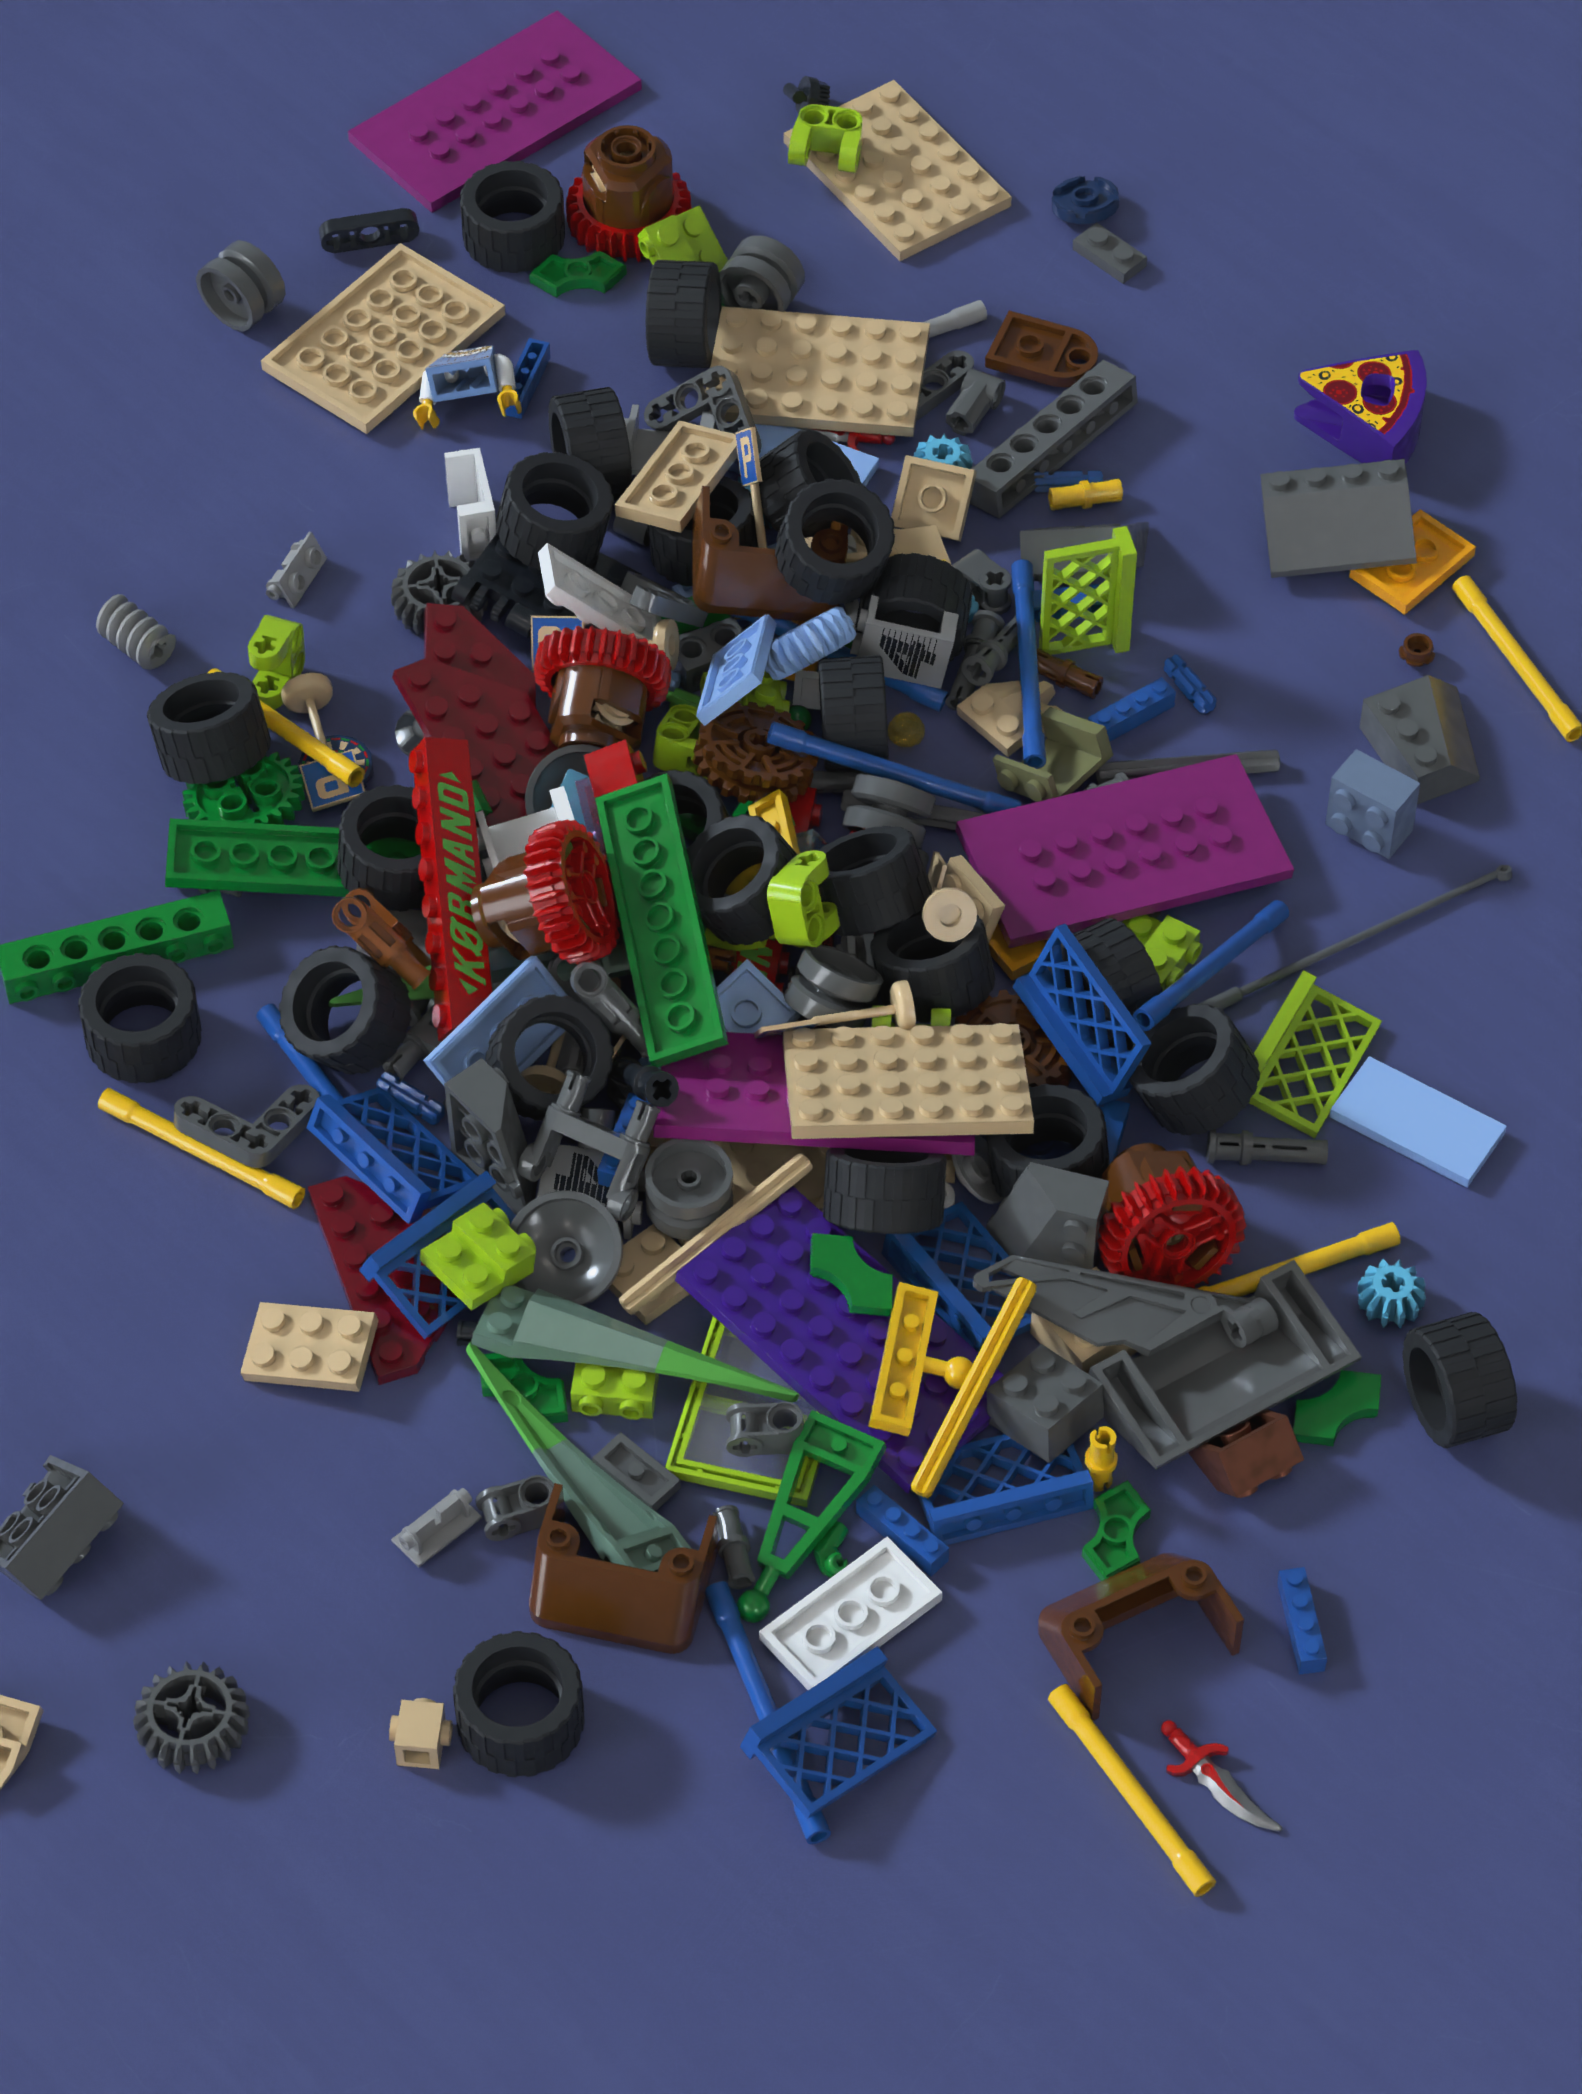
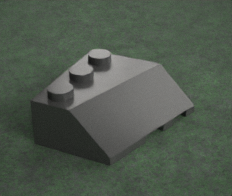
M1149 522L1123 525L1128 527L1137 551L1136 568L1143 567ZM1115 523L1088 527L1064 526L1020 531L1021 559L1032 563L1034 581H1042L1044 551L1112 539L1113 528L1123 526ZM1108 553L1096 555L1090 561L1098 564ZM1067 560L1054 563V568L1061 571L1072 561ZM1082 567L1071 577L1080 579L1089 570Z
M1427 675L1363 699L1359 728L1384 764L1420 783L1417 805L1479 781L1480 776L1456 686Z
M481 1058L444 1083L451 1152L477 1176L487 1170L497 1182L493 1189L512 1212L517 1215L524 1206L535 1199L537 1181L532 1182L523 1178L517 1171L519 1159L528 1144L508 1087L509 1082L499 1068L495 1067L493 1069Z
M1030 1162L1015 1182L1009 1196L1002 1200L998 1211L989 1218L986 1228L1009 1256H1022L1086 1269L1098 1268L1101 1255L1097 1240L1101 1237L1099 1228L1105 1224L1103 1215L1107 1213L1109 1181Z
M52 1455L43 1464V1467L48 1471L45 1477L37 1484L30 1483L23 1493L25 1497L23 1509L10 1514L0 1527V1572L28 1594L40 1600L45 1595L53 1594L60 1587L64 1579L62 1575L73 1563L80 1562L91 1549V1541L100 1531L103 1532L114 1524L119 1515L117 1511L124 1504L89 1471Z

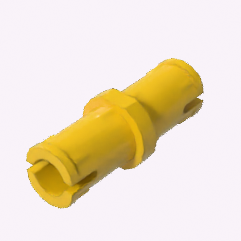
M1119 478L1095 483L1083 480L1079 481V484L1072 486L1051 487L1048 493L1049 506L1052 511L1078 506H1082L1083 509H1090L1092 504L1121 502L1123 488Z
M1107 1426L1099 1427L1098 1435L1096 1430L1090 1433V1447L1085 1453V1464L1092 1477L1093 1491L1095 1492L1104 1491V1484L1107 1489L1112 1485V1472L1115 1470L1118 1462V1455L1115 1452L1117 1436L1115 1431Z

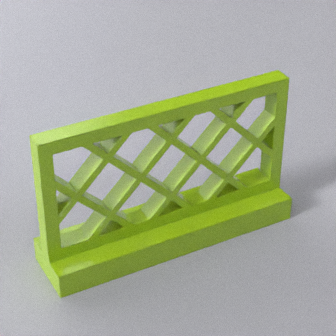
M1127 526L1113 528L1112 539L1044 551L1039 649L1050 655L1112 644L1115 653L1130 651L1137 551ZM1108 553L1098 564L1090 561L1096 555ZM1067 560L1072 561L1061 571L1054 568V563ZM1082 567L1089 570L1078 580L1071 577ZM1099 576L1106 579L1095 589L1088 586ZM1063 583L1070 586L1060 595L1053 592ZM1080 592L1087 595L1077 604L1070 601ZM1097 601L1104 604L1094 613L1087 610ZM1061 608L1068 610L1058 620L1051 617ZM1079 616L1085 619L1075 629L1069 626ZM1095 625L1103 628L1102 633L1086 635ZM1059 632L1066 634L1062 640L1049 642Z
M1303 970L1254 1052L1259 1063L1260 1079L1257 1082L1256 1092L1250 1098L1249 1104L1315 1139L1330 1114V1109L1345 1088L1382 1021L1314 985L1317 977ZM1317 1000L1328 1006L1332 1016L1316 1019L1311 1007L1313 1001ZM1356 1021L1369 1029L1365 1035L1350 1037L1345 1023ZM1336 1025L1342 1039L1325 1042L1319 1027ZM1311 1029L1316 1044L1299 1046L1295 1032ZM1346 1048L1350 1062L1334 1065L1329 1050ZM1320 1052L1326 1067L1309 1070L1303 1055ZM1295 1057L1300 1071L1283 1074L1278 1061ZM1273 1071L1275 1076L1269 1077ZM1329 1075L1334 1090L1318 1093L1312 1078ZM1304 1080L1309 1095L1292 1098L1287 1083ZM1278 1085L1284 1100L1271 1101L1259 1093L1263 1087ZM1327 1101L1323 1107L1322 1102ZM1313 1103L1318 1116L1315 1123L1299 1116L1296 1106Z

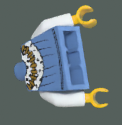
M489 345L446 353L426 367L422 375L419 402L421 404L413 411V416L421 430L424 429V424L428 420L433 428L438 427L440 419L432 407L436 402L495 393L498 390L500 393L497 396V401L502 415L506 417L505 410L509 406H516L517 413L520 414L522 407L518 394L515 391L516 384L512 361L500 353L496 354L494 346Z

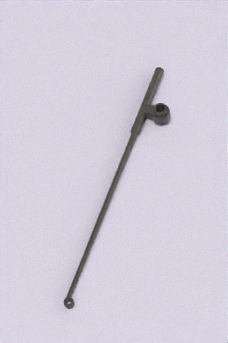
M1500 865L1495 871L1247 985L1240 988L1233 987L1197 1005L1207 1004L1223 1010L1242 1001L1243 996L1495 878H1498L1500 881H1508L1512 878L1511 866ZM1130 1037L1126 1038L1127 1050L1131 1051L1134 1042Z

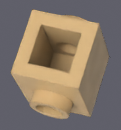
M417 1698L414 1701L401 1700L399 1716L392 1715L389 1729V1740L395 1741L394 1749L397 1766L440 1768L443 1746H450L453 1730L452 1720H446L444 1703H436L428 1698Z

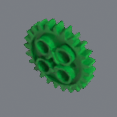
M275 752L269 757L265 755L251 769L227 780L210 784L186 783L187 790L182 792L184 798L183 806L188 819L284 825L283 819L295 820L294 811L302 810L301 801L306 798L303 777L299 773L298 766L291 765L289 757L280 760L279 752ZM234 779H236V781L239 783L240 787H239V786L236 787V784H235V780H234ZM248 804H252L253 811L250 809Z

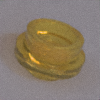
M911 712L897 714L888 726L889 739L901 747L915 746L925 736L923 722L916 714Z

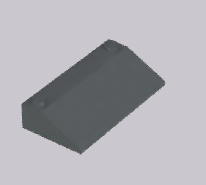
M1295 1260L1262 1276L1259 1280L1254 1295L1256 1298L1266 1299L1271 1304L1279 1322L1277 1330L1258 1339L1254 1343L1244 1348L1237 1347L1230 1340L1219 1320L1149 1357L1141 1354L1131 1359L1124 1349L1090 1367L1088 1374L1103 1383L1105 1420L1156 1470L1361 1360L1362 1356Z

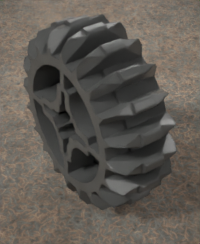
M435 550L431 557H425L420 553L417 562L408 560L406 568L398 569L397 578L393 579L391 586V604L394 606L397 620L402 621L405 629L413 628L418 636L424 633L426 603L464 606L451 599L455 586L462 576L468 573L475 560L467 562L463 554L454 558L450 551L444 556H439ZM475 592L464 607L478 621H482L484 611H487L489 601L485 602L479 612L470 609L471 602L476 594Z
M187 1661L183 1666V1671L176 1672L169 1665L167 1670L168 1677L162 1678L154 1674L152 1679L154 1687L143 1686L141 1691L142 1700L136 1701L134 1707L136 1716H134L133 1724L138 1732L136 1735L138 1743L141 1747H145L146 1755L150 1760L158 1758L159 1765L163 1769L174 1762L175 1771L181 1774L185 1766H191L192 1771L198 1774L200 1765L205 1763L214 1770L217 1765L216 1758L220 1757L229 1761L231 1757L230 1748L241 1749V1736L247 1735L249 1729L247 1720L249 1719L250 1711L249 1706L246 1705L245 1692L242 1688H238L237 1680L233 1675L225 1678L224 1671L220 1666L209 1673L208 1665L204 1661L197 1670H192L191 1665ZM204 1697L215 1700L225 1711L216 1710L215 1705L205 1703ZM158 1724L167 1725L168 1730L178 1732L179 1739L164 1733Z

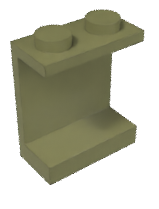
M1049 707L1041 714L1047 736L1045 740L1046 764L1036 769L1025 765L1024 760L1017 762L997 754L992 759L1001 788L1026 796L1036 802L1072 794L1113 756L1105 726Z

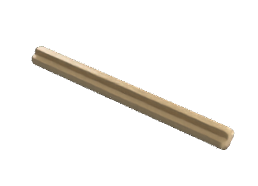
M802 1153L795 1155L619 1298V1302L624 1310L630 1315L639 1311L675 1281L677 1271L731 1228L753 1218L806 1176L813 1168L810 1160Z

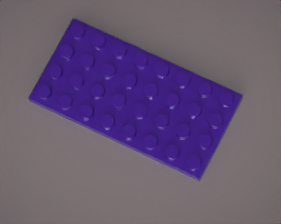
M792 1186L753 1218L731 1228L677 1271L675 1281L820 1414L884 1441L887 1449L878 1467L909 1494L912 1491L911 1483L960 1389L950 1387L945 1382L944 1377L923 1372L909 1436L868 1427L891 1315L879 1316L850 1313L848 1301L836 1286L827 1280L821 1279L822 1277L817 1278L819 1276L813 1277L810 1275L812 1233L848 1235L835 1224L828 1222L823 1217V1212ZM853 1240L856 1252L867 1265L877 1271L891 1274ZM894 1276L892 1282V1308L896 1289L900 1282ZM934 1313L926 1356L944 1361L961 1356L974 1363L979 1352ZM996 1369L986 1390L1004 1376L998 1369ZM986 1390L954 1453L990 1425L991 1417L987 1413Z

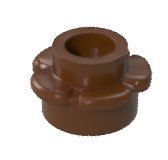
M1410 634L1405 638L1403 646H1400L1399 656L1401 659L1406 660L1408 665L1413 667L1430 664L1435 658L1433 642L1425 634Z

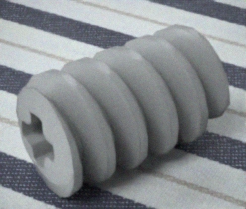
M123 594L112 596L103 605L98 614L96 622L97 632L112 645L117 646L124 654H127L133 661H136L142 668L148 670L158 668L171 656L176 643L175 635L168 634V629L164 625L158 624L153 617H148V614L143 609H138L134 602H128V599Z

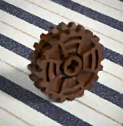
M736 702L706 726L701 723L698 732L699 738L693 751V763L698 765L697 773L699 776L707 777L711 786L720 788L721 795L725 797L733 795L737 797L738 802L743 804L747 801L756 802L778 789L787 796L788 802L796 801L798 794L804 796L807 793L808 787L811 786L814 776L813 770L817 766L819 757L803 752L797 753L766 743L768 731L773 721L805 731L806 724L801 720H792L791 713L787 711L779 713L775 711L774 706L767 704L763 708L759 707L756 702H748V706H742L739 702ZM805 731L807 734L815 736L812 731Z
M1007 989L999 990L997 997L992 998L989 995L978 1007L966 1012V1015L956 1017L955 1025L1019 1024L1028 1086L1036 1087L1042 1084L1069 1086L1072 1078L1069 1072H1072V1070L1017 993L1016 995H1010Z

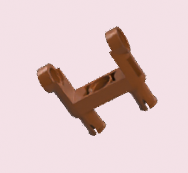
M364 888L353 889L346 894L345 898L336 903L332 911L334 925L337 929L347 933L379 965L385 968L390 966L413 990L431 973L430 970L425 968L431 965V959L412 942L414 939L413 934L377 901L372 892ZM362 895L369 900L371 907H369L364 901H361L360 899L355 898L354 896ZM349 904H354L360 909L361 917L351 913ZM341 907L343 914L353 926L346 925L341 921L339 916Z

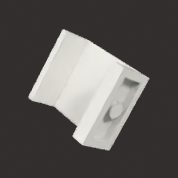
M480 448L444 453L449 507L457 506L460 553L464 555L467 562L473 560L476 562L497 533L495 509Z
M564 786L549 790L553 808L494 826H487L483 810L476 812L480 826L477 828L479 851L487 849L489 858L482 860L487 878L499 862L508 857L526 852L525 846L529 843L528 838L535 829L560 820H575Z

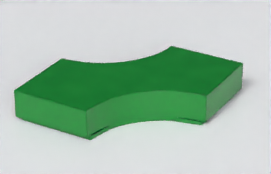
M596 251L589 256L576 259L562 258L552 254L529 274L531 284L555 298L574 289H593L605 294L627 275L626 265L602 251Z
M812 1233L810 1275L813 1277L819 1276L817 1278L822 1277L821 1279L827 1280L836 1286L848 1301L850 1313L890 1316L892 1312L893 1274L877 1271L867 1265L856 1252L852 1236Z
M498 1353L484 1354L521 1395L551 1424L568 1422L564 1381L561 1378H546L534 1373L524 1364L522 1358H509ZM480 1374L483 1397H495Z
M1341 1370L1338 1381L1327 1393L1313 1399H1297L1293 1427L1297 1442L1334 1446L1337 1434L1344 1426L1361 1418L1377 1417L1382 1375Z
M1128 1480L1094 1498V1509L1098 1515L1100 1526L1095 1537L1082 1548V1557L1100 1581L1140 1564V1557L1134 1547L1133 1538L1140 1525L1150 1518L1151 1509Z

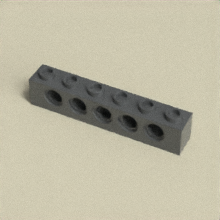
M1102 360L1093 369L1087 371L1082 378L1070 388L1064 390L1052 403L1040 410L1023 427L1017 429L1011 437L1000 446L994 448L976 466L970 468L977 471L970 504L1000 519L1038 487V485H1035L1034 479L1043 478L1044 475L1034 476L1036 471L1041 473L1049 471V475H1052L1054 471L1062 467L1138 403L1136 376L1105 360Z

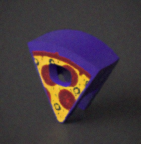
M1418 350L1355 359L1302 370L1298 374L1299 385L1315 399L1295 408L1294 419L1361 463L1405 459L1406 464L1409 461L1420 435L1427 387L1426 369Z

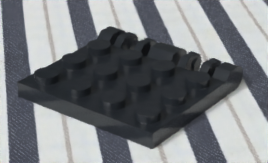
M497 533L468 573L459 580L451 596V599L465 606L476 592L470 605V609L479 612L488 598L497 602L493 606L490 619L497 623L507 610L511 609L504 626L526 638L531 635L532 615L576 616L574 612L564 606L558 607L548 600L545 595L541 570L527 566L519 559L514 558L507 548L503 547ZM600 552L596 558L591 560V563L586 565L587 568L620 588L627 571L642 575ZM592 623L585 624V629H589L591 625L595 629H600Z

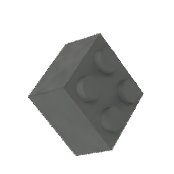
M1042 1344L986 1390L987 1413L991 1417L989 1424L1048 1463L1104 1417L1103 1383Z

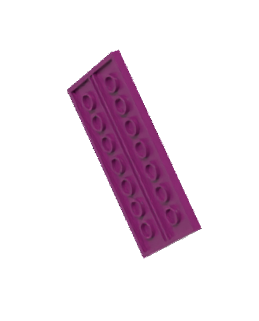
M556 10L348 130V140L433 213L460 197L464 183L476 171L482 170L490 164H497L503 161L516 162L525 159L642 90V82L637 75Z
M1237 754L957 821L955 829L971 866L1005 905L998 925L1009 949L1049 939L1056 926L1066 924L1070 931L1074 933L1106 918L1122 921L1291 879L1294 872V867Z
M726 1032L727 1045L661 1066L660 1068L676 1078L679 1092L672 1104L666 1107H658L661 1111L653 1126V1138L974 1156L975 1135L792 1139L783 1035L755 1038L754 1033Z

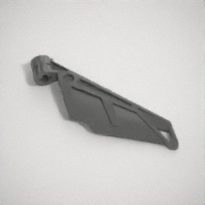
M1011 1255L976 1273L973 1278V1287L978 1291H994L1005 1298L1008 1297L1017 1278H1026L1037 1285L1036 1293L1027 1310L1097 1347L1124 1344L1147 1357L1219 1320L1230 1340L1240 1348H1244L1278 1329L1279 1321L1271 1304L1264 1298H1256L1255 1295L1248 1299ZM1000 1271L1015 1277V1279L989 1281L990 1276Z

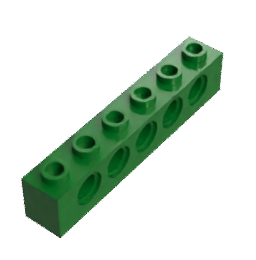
M220 890L0 944V973L9 1004L30 1001L37 997L56 992H66L83 986L93 971H97L104 963L113 961L120 956H129L135 953L155 954L167 960L170 959L176 963H181L188 959L208 954H217L224 950L232 949L234 944L231 924Z

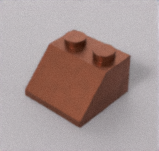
M1270 1410L1257 1415L1189 1452V1455L1217 1491L1236 1498L1247 1497L1258 1490V1485L1269 1479H1278L1292 1472V1466L1304 1460L1288 1417Z

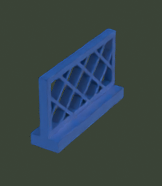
M1066 924L1056 926L1029 974L1018 977L1012 988L1089 1096L1096 1102L1097 1106L1128 1095L1133 1087L1128 1080L1152 1043ZM1061 943L1067 949L1068 961H1063ZM1048 966L1052 967V973L1047 968ZM1064 969L1070 970L1072 988L1066 987ZM1082 972L1088 978L1090 991L1084 990ZM1068 996H1072V997H1073L1074 1004L1072 1003V1001L1069 999ZM1085 999L1091 1000L1093 1018L1087 1015ZM1103 1002L1110 1009L1111 1021L1105 1019ZM1090 1026L1095 1027V1033L1092 1031ZM1107 1029L1113 1030L1115 1048L1109 1047ZM1125 1032L1135 1044L1132 1051L1127 1050ZM1111 1056H1115V1057H1116L1117 1064L1115 1063V1061L1113 1060V1058H1112Z
M380 1087L340 1100H335L330 1094L320 1096L316 1100L306 1128L408 1224L418 1221L422 1217L424 1210L440 1205L478 1177L400 1103ZM378 1102L386 1111L369 1107L368 1104ZM352 1115L359 1116V1117H360V1121H358V1120H357L356 1118H354ZM367 1119L385 1123L387 1128L369 1124ZM394 1126L407 1129L412 1135L393 1130ZM378 1139L385 1140V1145L382 1144ZM392 1143L411 1147L412 1152L392 1147ZM419 1150L432 1153L438 1159L420 1155ZM402 1162L407 1163V1164H411V1169H409V1168H408L405 1164H403ZM418 1167L436 1171L438 1176L420 1172ZM445 1174L458 1177L462 1183L446 1179ZM429 1187L436 1188L437 1191L431 1193L432 1190Z
M487 1170L371 1254L359 1269L368 1282L373 1279L376 1280L424 1340L465 1310L467 1306L459 1298L448 1297L447 1286L441 1280L439 1295L419 1292L420 1274L436 1277L426 1266L421 1265V1249L451 1232L453 1220L483 1202L485 1204L489 1203L493 1209H502L507 1215L510 1224L516 1216L493 1189L497 1182ZM414 1258V1264L407 1263ZM396 1270L413 1273L412 1290L398 1288L389 1275ZM418 1301L439 1304L438 1318L429 1325L418 1312ZM446 1305L453 1306L448 1311H446Z
M960 1201L944 1209L943 1223L940 1227L919 1233L886 1234L881 1253L907 1284L938 1291L935 1314L979 1352L991 1330V1327L985 1321V1315L997 1318L1001 1307L987 1305L989 1294L1001 1295L994 1291L983 1292V1303L967 1300L961 1293V1288L978 1290L973 1287V1279L964 1277L965 1267L984 1270L1009 1257V1255L964 1203ZM958 1217L968 1228L967 1233L945 1229V1223ZM918 1235L937 1238L936 1247L922 1246L914 1237ZM942 1239L965 1244L963 1254L940 1250ZM969 1246L986 1249L991 1254V1261L968 1256ZM937 1261L961 1265L959 1276L944 1273L937 1265ZM1000 1271V1272L997 1273V1274H1002V1275L1010 1276L1011 1279H1015V1277H1013V1276H1011V1275H1009V1274H1007V1273H1004V1272H1002V1271ZM1024 1314L1012 1338L1031 1329V1314Z
M1002 1434L964 1444L950 1458L931 1497L917 1496L929 1523L930 1532L944 1544L951 1545L1094 1509L1093 1480L1089 1470H1084L1074 1444H1071L1054 1460L1047 1463L1042 1471L1024 1465L1030 1455H1037L1007 1435ZM1009 1447L1022 1451L1016 1461L998 1454L1002 1449ZM975 1457L983 1461L977 1471L959 1464L962 1459ZM991 1464L1009 1471L1003 1481L985 1475ZM1056 1465L1073 1470L1072 1474L1060 1477L1050 1475ZM952 1474L969 1480L963 1491L945 1485ZM1017 1474L1035 1481L1032 1484L1020 1487L1011 1485ZM978 1484L995 1490L992 1494L980 1497L971 1495ZM938 1494L956 1500L955 1503L936 1508L932 1504Z
M878 1646L752 1725L740 1745V1748L750 1760L755 1756L758 1757L807 1819L933 1738L937 1733L936 1728L885 1668L888 1658ZM881 1683L891 1696L890 1705L869 1701L870 1688ZM842 1706L859 1709V1726L837 1721L838 1709ZM867 1712L889 1716L888 1732L866 1727ZM896 1719L911 1720L920 1733L914 1737L896 1734ZM812 1726L829 1730L827 1746L806 1742V1729ZM836 1732L858 1736L857 1751L853 1752L834 1748ZM865 1738L887 1742L886 1755L876 1757L864 1754ZM894 1744L900 1745L894 1749ZM778 1747L797 1750L795 1767L780 1764L771 1752ZM804 1752L825 1756V1773L804 1769ZM833 1758L854 1762V1776L846 1778L832 1775ZM863 1765H868V1767L862 1770ZM801 1779L824 1783L823 1795L814 1802H811L800 1789ZM831 1785L837 1786L830 1791Z

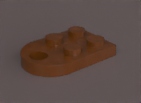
M1009 310L985 357V367L1054 387H1071L1087 371L1093 369L1098 364V348L1094 340L1083 331ZM1083 359L1087 363L1075 364L1072 360Z

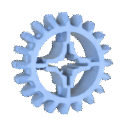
M834 607L772 640L765 671L769 673L773 680H781L850 643L857 634L850 616L846 614L843 607Z

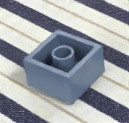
M1355 749L1331 777L1325 825L1332 828L1336 833L1345 835L1362 844L1369 851L1376 852L1390 859L1413 831L1420 783Z

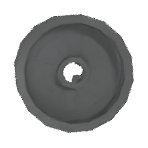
M750 236L743 239L720 271L722 303L726 307L786 311L805 282V271L800 260L790 248L778 240L766 236Z
M237 240L232 242L220 252L218 258L210 260L204 265L196 276L197 289L209 310L223 324L233 330L242 332L251 329L257 324L265 313L272 311L283 302L286 295L284 281L274 263L258 247L246 241Z
M865 774L856 775L851 793L858 801L871 807L863 805L847 807L842 827L849 831H852L854 828L860 831L861 829L882 826L902 827L912 832L918 849H922L927 831L920 823L909 818L925 819L931 817L936 801L935 796L896 780Z
M820 945L817 948L805 947L797 963L801 974L794 975L790 979L783 996L785 1002L792 1009L804 1017L812 1019L815 1016L867 1009L868 1006L865 1002H873L876 999L884 980L874 967L845 951L826 945ZM866 1019L827 1024L822 1026L828 1028H837L842 1026L849 1028H863Z
M671 1139L659 1145L649 1156L645 1168L647 1215L656 1229L669 1237L686 1241L691 1240L733 1206V1170L731 1160L725 1151L712 1141Z

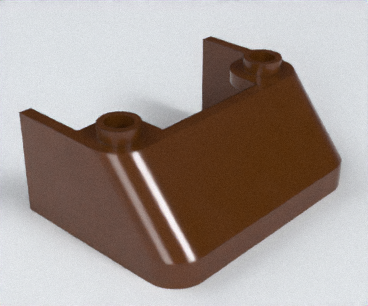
M702 486L692 517L693 600L698 608L708 613L763 617L765 614H769L773 619L808 621L831 608L840 606V604L828 605V603H817L811 601L812 599L806 596L803 597L798 594L792 586L788 585L784 580V575L779 571L775 549L739 546V532L734 524L724 519L710 518V487ZM832 521L830 529L820 530L814 535L811 542V550L827 561L846 564L848 526Z
M555 1483L537 1540L529 1596V1611L532 1620L544 1628L668 1654H676L686 1650L693 1641L705 1599L704 1591L709 1585L718 1554L717 1516L709 1515L699 1550L679 1547L668 1551L661 1560L658 1572L577 1556L580 1548V1537L573 1526L564 1523L563 1485Z
M1163 1553L1054 1602L1041 1611L1038 1620V1634L1073 1692L1090 1713L1092 1720L1098 1719L1100 1715L1102 1683L1084 1654L1099 1646L1103 1639L1104 1630L1180 1596L1186 1600L1198 1602L1232 1656L1240 1652L1244 1618L1209 1565L1179 1554Z

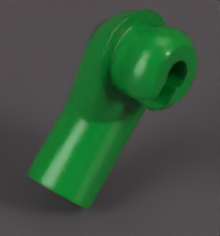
M838 1521L813 1549V1555L820 1572L828 1578H832L848 1566L847 1558L843 1560L838 1548L848 1535L849 1530Z

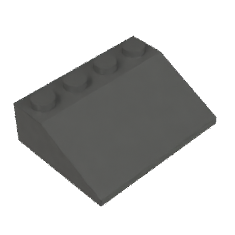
M1405 459L1260 474L1271 578L1417 563Z

